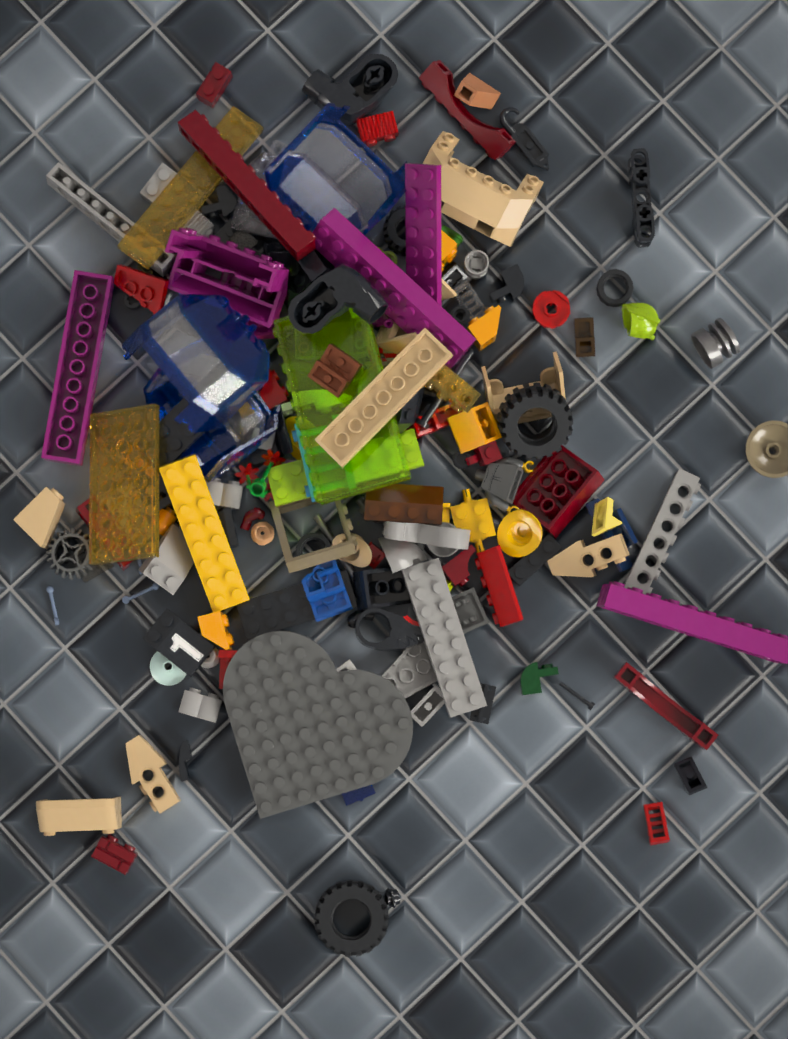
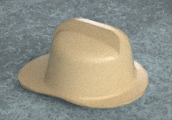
M345 534L337 535L332 541V546L347 542ZM355 534L358 545L354 546L356 554L339 559L363 568L371 563L372 552L368 544L359 535Z

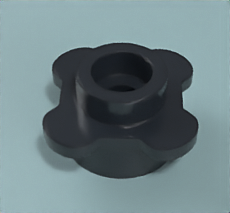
M387 888L384 894L385 902L390 908H395L396 905L400 904L399 893L397 889Z

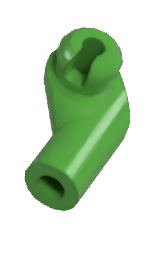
M445 225L442 226L441 230L457 243V247H459L460 243L463 242V237L453 229Z

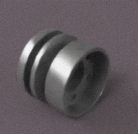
M722 318L716 319L714 321L715 324L711 322L708 325L710 334L704 328H701L691 335L698 354L711 369L723 362L722 354L729 359L732 357V353L736 355L740 352V346L734 332Z

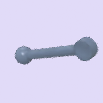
M153 583L151 587L129 597L124 596L122 602L128 604L130 600L153 589L158 590L159 585Z
M48 586L46 591L49 593L55 625H60L53 597L54 588Z

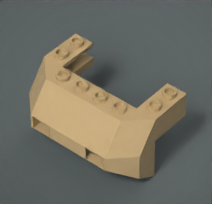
M442 131L423 164L441 165V213L511 247L524 218L534 204L544 182L536 176L527 174L518 189L514 190L509 185L502 184L494 180L493 177L477 171L474 167H469L458 159L452 158L454 154L453 149L460 139L451 133Z

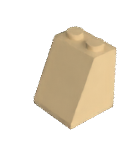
M45 487L13 519L40 547L46 550L49 548L47 545L51 544V538L54 536L65 507V503L62 501L64 497L54 488L49 489L48 487Z

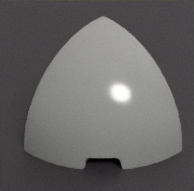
M384 537L378 538L392 574L427 560L424 552L414 542L392 540Z

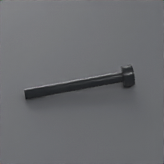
M560 682L559 685L585 703L588 709L591 710L595 703H590L563 682Z

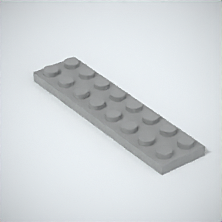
M439 558L402 569L401 571L449 718L487 706Z

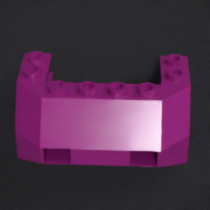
M179 227V230L172 229L165 252L177 253L169 278L168 289L270 328L280 315L287 294L289 269L285 268L283 263L272 261V257L265 254L258 256L254 250L244 247V250L237 248L238 244L227 241V243L220 241V237L212 234L208 237L198 234L196 230L187 227L186 229ZM207 266L221 271V278L218 279L205 274ZM256 287H261L259 294L254 292Z

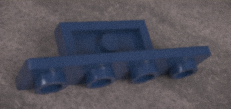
M598 498L586 503L592 519L594 505L600 501ZM619 508L613 511L612 516L620 520L622 524L602 533L603 540L622 533L627 548L637 543L638 540L622 509ZM629 556L625 557L626 561L615 564L620 572L633 567Z

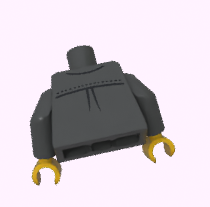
M512 457L502 458L495 463L488 464L486 471L478 469L475 473V480L482 481L481 489L485 491V497L496 508L504 512L507 511L509 514L512 508L519 510L517 506H509V504H513L523 472L531 473L533 471L528 470L526 465H534L533 461L523 463V460Z

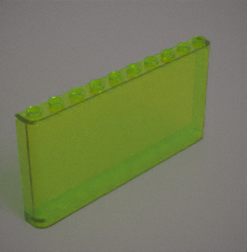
M349 308L344 314L334 318L322 330L313 334L302 333L297 330L291 323L289 316L273 320L275 327H272L273 334L279 341L277 350L284 363H281L282 370L288 377L286 386L288 392H291L293 397L290 400L291 406L297 413L295 418L296 426L298 429H301L302 433L299 436L302 447H305L307 453L304 454L307 466L310 465L311 469L309 478L316 491H313L315 501L319 502L320 505H324L410 480L411 473L396 415L343 468L314 440L382 372L383 365L372 324L366 323L353 312L352 308ZM330 343L363 364L356 377L339 398L307 377L315 362L321 359Z

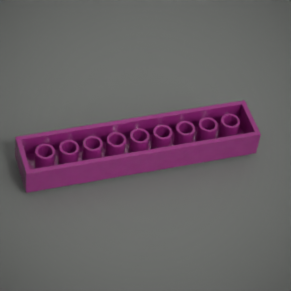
M333 208L319 221L312 232L316 237V250L333 266L336 267L344 264L365 277L389 304L385 314L407 334L414 332L419 334L426 328L453 354V357L443 366L449 371L476 341V338L337 209Z
M78 270L74 271L41 458L46 461L77 466L83 465L114 290L113 276Z
M609 581V584L602 585L597 607L774 663L788 664V636L779 633H772L771 635V631L768 629L755 627L753 629L752 624L745 622L734 623L735 619L726 616L716 617V613L707 610H700L699 612L698 607L688 604L680 606V602L673 599L661 600L662 596L654 593L642 594L643 590L635 587H628L626 589L624 588L625 584L616 581Z

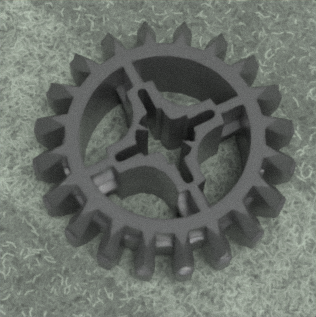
M71 528L70 534L67 529H64V535L57 532L59 538L52 537L51 540L55 543L47 545L52 549V551H46L47 555L52 556L47 559L48 563H52L50 569H56V575L62 572L61 577L64 579L68 575L69 579L73 580L74 574L77 579H80L81 572L87 576L86 569L93 570L90 564H97V561L92 559L93 557H98V553L93 552L98 549L97 545H92L95 540L93 538L88 539L90 536L88 533L83 535L82 529H79L77 534L75 528ZM78 539L84 543L71 546L68 540ZM62 545L64 548V552L60 556V559H58V551L60 546ZM68 548L74 551V557L76 558V560L70 556L71 554ZM84 549H87L86 558L82 563L80 556ZM74 562V564H76L77 567L73 569H67L62 567L61 565L63 563Z

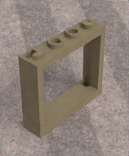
M341 489L315 496V502H312L310 497L276 507L274 500L269 501L289 573L356 554L354 546L358 545L355 534L351 535L350 533L353 527L350 518L346 519L345 517L348 514L345 503L341 504V499H344ZM334 498L347 542L293 558L281 514Z

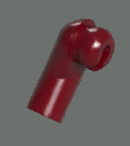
M259 507L247 511L240 528L249 531L252 521L256 519L262 520L265 517V511Z

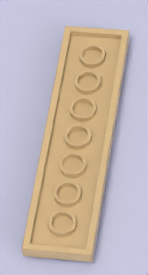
M424 328L314 440L343 468L453 357V354Z

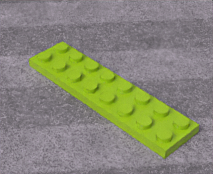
M414 428L405 430L397 437H380L370 440L351 459L356 485L424 466ZM327 452L306 458L308 468L336 462ZM302 459L271 467L267 477L276 507L310 498L306 496L304 486H307L308 483ZM340 469L310 475L312 486L342 480V477H346L344 470ZM342 487V488H337V489H333V490H329V491H324V492H320V493H315L314 495H315V496L321 495V494H324V493H328V492H332V491H335V490L343 489L344 487Z

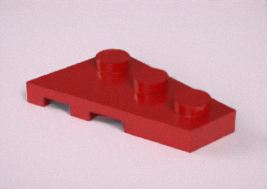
M122 264L117 265L113 283L126 294L138 300L144 308H148L153 312L154 316L161 318L169 280Z

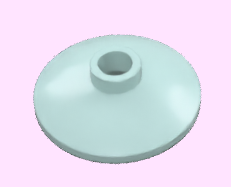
M158 651L150 661L151 675L162 685H176L187 675ZM166 663H171L172 668L170 670L165 669Z

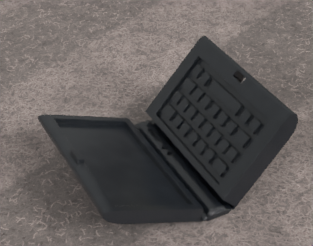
M281 405L275 407L269 413L265 412L239 420L252 465L265 462L266 459L261 455H268L267 450L252 446L257 428L276 432L272 448L273 454L280 451L279 457H284L293 452Z

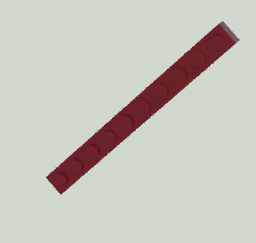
M195 109L178 121L179 132L297 261L316 249L315 235L310 230L307 231L304 228L300 218H295L291 214L292 211L287 204L283 205L279 201L280 198L275 191L271 192L267 188L268 185L263 178L259 179L256 176L253 167L245 164L241 154L233 151L230 142L227 139H222L218 129L211 127L204 114L200 115Z

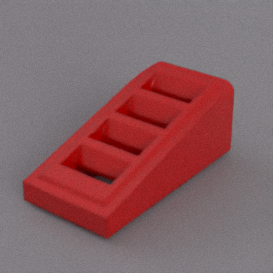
M663 802L643 805L650 845L668 843L670 838ZM660 809V813L649 814L651 810ZM661 817L659 821L650 822L652 818ZM653 826H663L661 829L652 830ZM664 833L662 837H653L654 834Z

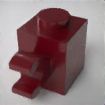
M494 440L473 449L475 455L465 458L467 466L477 462L480 466H484L502 459V455Z

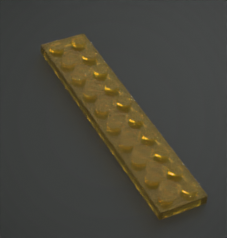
M234 106L216 126L222 139H227L235 153L239 152L241 156L244 155L264 129L263 126ZM195 151L117 245L118 249L149 270L165 250L171 230H179V227L183 228L223 179Z

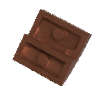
M330 343L321 359L315 362L307 377L339 398L356 377L363 364Z

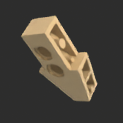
M621 533L585 546L584 540L577 541L547 562L554 576L594 577L597 576L594 568L599 571L607 568V563L613 561L615 564L626 561L625 557L630 554ZM604 548H609L612 552L609 559L603 556ZM587 554L591 555L594 559L592 565H588L585 562Z
M141 735L125 743L131 783L134 785L140 781L141 785L139 787L145 796L148 794L151 802L149 803L152 809L161 814L180 802V797L162 770V767L168 764L166 760ZM146 770L153 772L154 776L151 781H147L144 778ZM160 786L163 788L164 794L162 797L155 796V787Z

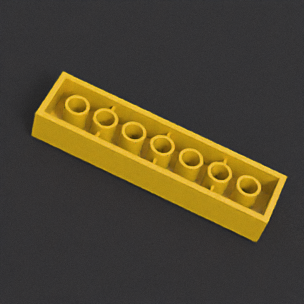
M192 454L160 466L161 476L213 613L250 600L196 455Z

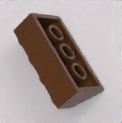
M367 482L364 520L442 525L444 487Z

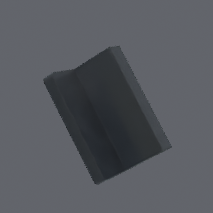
M231 507L218 511L217 513L230 548L239 547Z

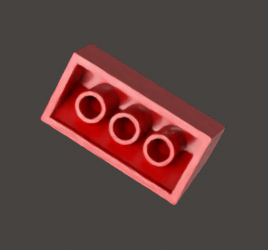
M500 545L477 553V558L474 561L477 570L481 569L483 574L480 580L483 588L487 587L489 595H486L489 607L493 606L495 613L492 614L495 625L499 624L501 628L522 621L523 615Z

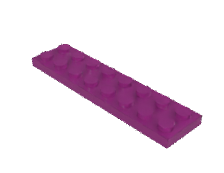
M406 163V274L442 307L441 165Z

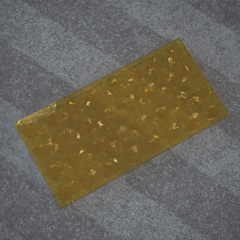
M150 404L90 414L89 564L100 565L159 557V405Z

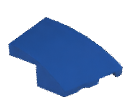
M336 560L317 565L310 574H307L301 580L317 622L353 609Z

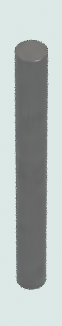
M318 514L314 519L332 546V541L335 537L322 516ZM340 560L354 583L352 572L356 571L353 566Z

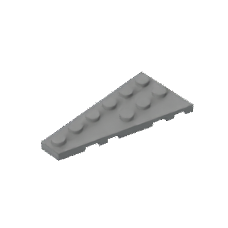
M425 642L407 648L382 675L400 690L405 699L437 682Z

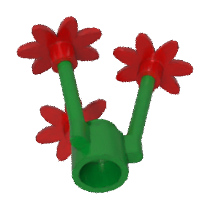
M271 449L267 450L268 455H261L266 459L263 465L267 466L261 478L255 475L259 468L252 469L250 462L246 468L239 465L241 472L235 473L236 477H241L239 480L240 484L246 481V488L250 490V493L256 497L261 496L265 501H268L270 497L274 500L269 481L268 484L265 482L271 467L282 465L281 462L286 460L283 457H279L280 451L273 454Z

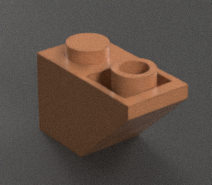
M469 73L461 81L454 96L469 106L492 109L501 93Z

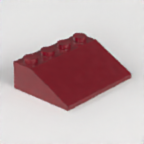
M562 445V450L558 453L555 450L552 452L553 456L548 458L547 455L544 456L518 487L513 501L514 506L532 513L540 522L542 529L555 538L558 537L604 481L598 470Z

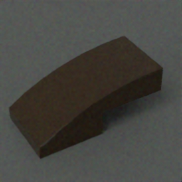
M593 317L574 318L576 357L595 356Z

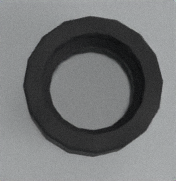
M609 270L600 277L597 283V296L606 306H622L632 295L633 281L622 270ZM616 277L624 281L626 291L623 297L611 299L606 296L604 284L610 278Z
M308 533L299 539L296 545V556L303 555V547L310 540L320 541L325 548L330 547L331 544L322 534Z

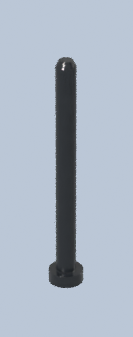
M468 349L423 417L416 420L415 423L427 430L429 427L427 423L473 356L474 350Z

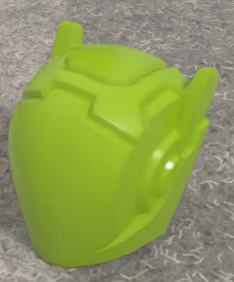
M646 303L623 304L622 319L628 336L654 340L655 336L653 334L660 323L657 311Z

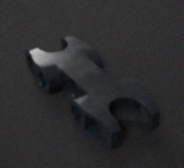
M645 148L633 149L628 160V178L631 188L634 242L638 248L650 246L655 236L654 212L651 204L648 153ZM636 153H642V154L644 155V157H643L642 155H635V154H636ZM635 159L640 160L641 163L635 162ZM644 195L646 201L640 202L637 200L636 196ZM641 233L647 234L648 238H644Z

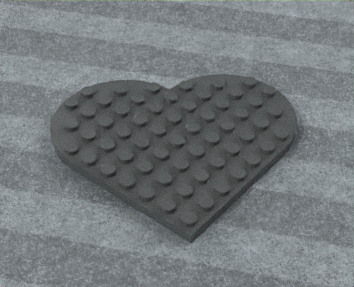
M273 631L259 635L245 643L235 653L226 669L223 681L224 703L260 819L377 783L387 778L401 765L410 749L413 736V719L409 705L400 690L388 679L373 672L359 669L337 672L329 654L307 636L290 631Z

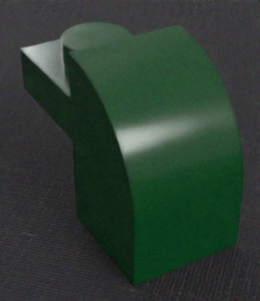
M537 662L528 665L520 676L522 696L542 693L540 677L558 675V666L553 667V664L541 665V669H538Z

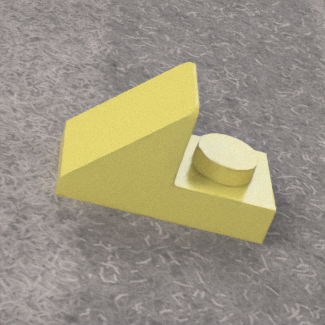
M609 497L594 505L592 536L594 537L622 524L620 520L612 516L614 500Z

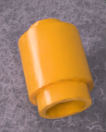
M166 507V509L162 508L152 521L151 529L163 536L171 524H174L177 520L175 511L169 507Z

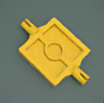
M466 489V492L462 490L464 502L450 507L454 526L471 530L469 542L475 543L476 551L480 553V549L481 552L484 551L482 541L488 537L496 536L488 499L473 500L470 489Z

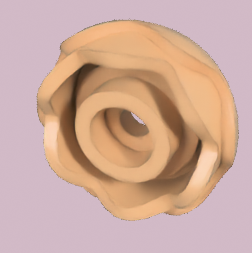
M258 522L251 529V538L258 545L264 546L273 541L274 528L268 522Z

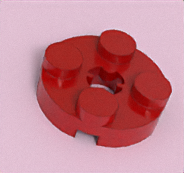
M544 291L535 298L532 314L536 322L542 327L555 329L567 321L570 315V303L568 298L560 291ZM548 305H555L554 310L556 313L549 314L546 307Z

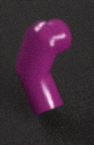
M384 313L371 325H374V327L385 326L386 328H391L393 321Z

